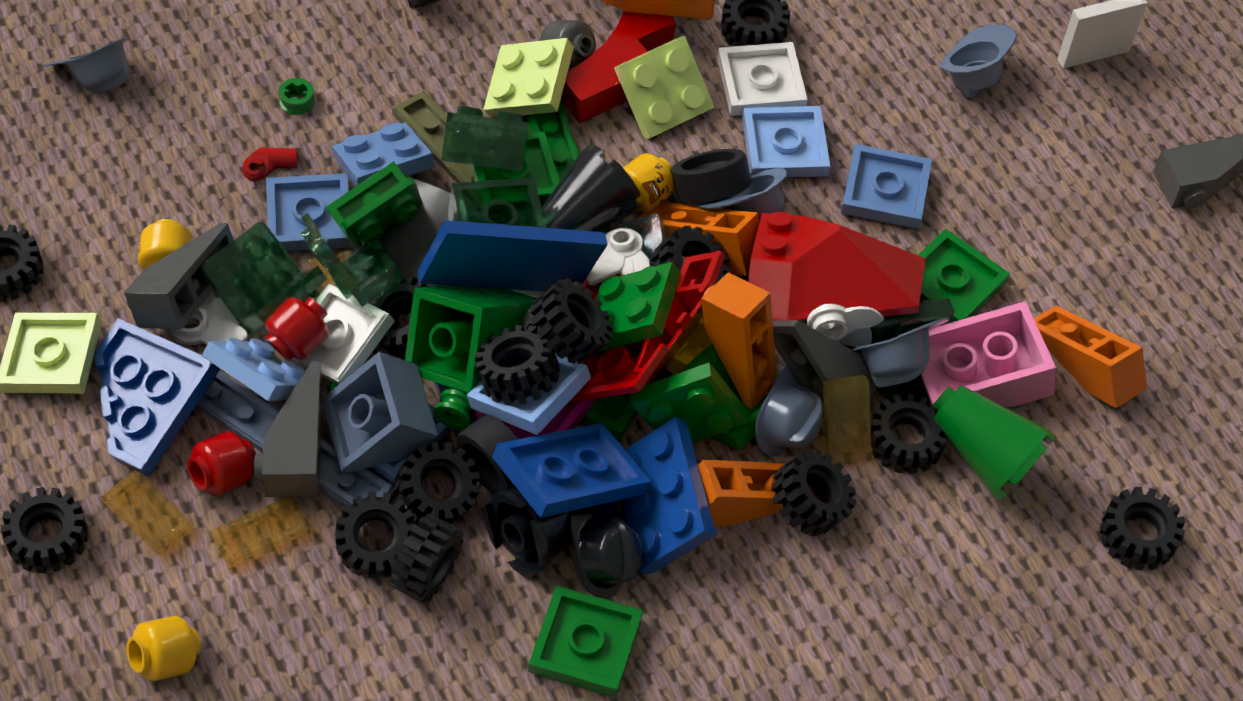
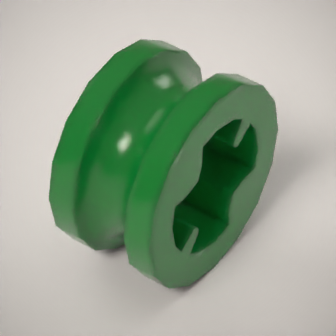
M292 78L282 83L279 88L281 108L293 115L304 114L312 109L315 101L311 83L301 78ZM290 94L303 95L304 98L300 100L297 97L290 98Z
M447 389L442 392L440 403L434 408V415L442 424L450 428L465 430L471 425V416L476 414V410L470 407L466 393L456 389Z

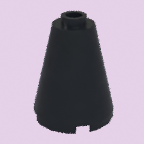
M591 144L581 151L531 221L530 227L600 232L643 206V202H637L636 200L641 194L624 168L615 159L608 164L600 157L605 151Z
M516 487L495 493L490 497L492 502L485 505V526L492 544L496 550L502 544L515 558V560L507 563L521 575L533 576L544 570L572 542L569 521L570 511L540 518Z

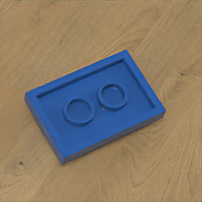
M673 417L625 449L651 480L645 494L621 499L627 525L637 532L642 541L644 554L639 572L644 574L659 571L716 535L687 422L677 417Z
M602 423L497 443L492 455L495 462L540 518L643 495L651 483V480Z

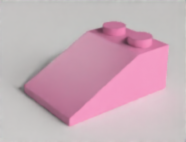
M1025 301L941 325L930 330L929 362L925 370L920 374V377L932 405L948 386L956 391L963 385L1003 407H1015L1053 396L1056 366Z

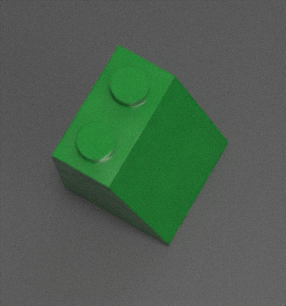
M445 285L414 288L405 361L417 364L421 378L469 393L481 381L474 358L475 352H480L479 345L482 342L490 344L488 336L493 333L497 337L501 336V329L508 327L509 332H514L515 325H523L526 311L537 298L509 289Z

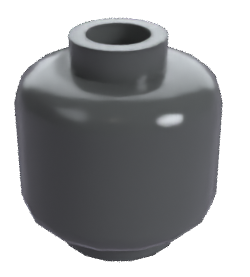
M556 20L551 22L544 28L540 37V41L568 38L574 46L568 70L584 62L596 51L593 31L589 25L579 20Z

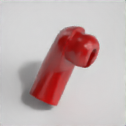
M260 147L243 162L242 172L247 179L259 181L276 168H297L298 149Z

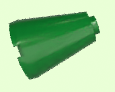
M963 385L956 391L948 386L932 405L938 410L933 417L990 494L999 502L1007 495L1001 489L1006 482L1015 486L1046 451L1047 447L1041 441L1043 440L1049 445L1056 438L1050 430Z

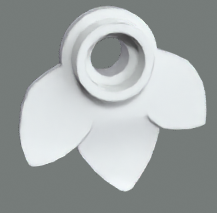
M618 228L608 232L605 235L608 245L586 279L588 284L592 286L618 273L620 276L649 267V258L642 252L643 240L641 235L628 228Z
M212 291L181 329H170L171 335L177 342L184 345H197L200 343L207 345L209 341H228L229 338L245 341L248 335L239 326V323L248 311V299L243 297L215 298L214 291ZM188 324L198 325L197 327L191 329L185 328Z
M823 304L809 314L807 325L841 345L861 347L871 344L872 332L870 327L881 323L884 318L877 310L870 307L844 308L836 304Z

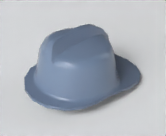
M1003 24L977 28L964 36L952 51L940 62L941 69L950 73L954 84L963 90L966 98H974L982 89L991 87L1000 81L1003 73L1004 56L1016 41L1015 30Z
M130 37L117 40L90 53L46 63L43 67L65 63L82 87L100 93L109 91L127 82L129 79L128 61L123 43L130 40Z
M774 168L751 176L752 183L749 188L741 193L717 201L697 203L700 208L708 209L723 207L730 210L757 212L760 222L762 213L784 211L785 205L781 183L787 177V171L783 168Z
M949 317L925 324L891 340L851 350L862 352L876 386L882 388L907 383L916 379L925 370L929 362V331L947 322Z
M786 364L779 371L768 396L764 400L758 412L755 425L756 441L760 450L768 456H780L786 448L800 449L810 445L816 439L823 420V403L819 395L800 386Z

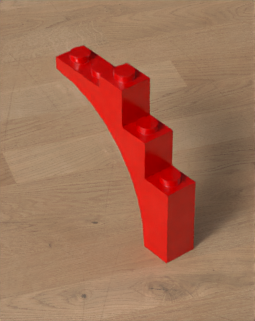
M623 11L617 27L605 43L584 62L568 70L561 99L579 123L628 101L614 67L674 40L676 29L674 16Z

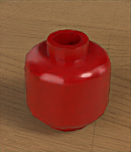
M289 297L266 320L265 328L268 335L265 337V340L288 361H291L293 357L300 360L307 359L329 335V328L324 322V318L328 313L311 297L305 302L296 297Z
M225 431L194 445L191 458L187 461L188 473L198 489L206 490L215 496L221 495L251 480L254 474L256 452L248 440H243L238 434L231 431Z

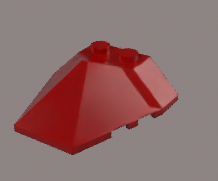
M785 212L762 213L750 259L748 282L770 292L773 321L798 320L801 322L802 319H807L814 309L823 304H836L844 308L870 307L877 310L883 317L919 313L925 258L838 224L801 215H790Z
M716 251L686 257L680 271V279L662 336L610 348L594 354L590 359L582 363L588 366L591 379L568 403L640 392L661 374L698 325L703 314L701 298L710 286L715 285L725 259L724 253ZM585 279L582 284V290L584 291L587 288L593 292L591 297L596 300L602 282L591 286L588 284L587 279Z

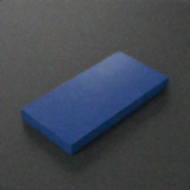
M446 220L420 265L417 274L419 284L545 292L560 279L563 281L567 278L571 279L572 284L575 281L583 284L608 244L605 233Z

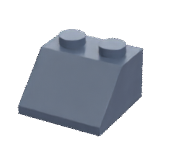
M382 352L374 355L322 398L342 472L349 473L406 460L417 448L427 445L438 436L417 364Z

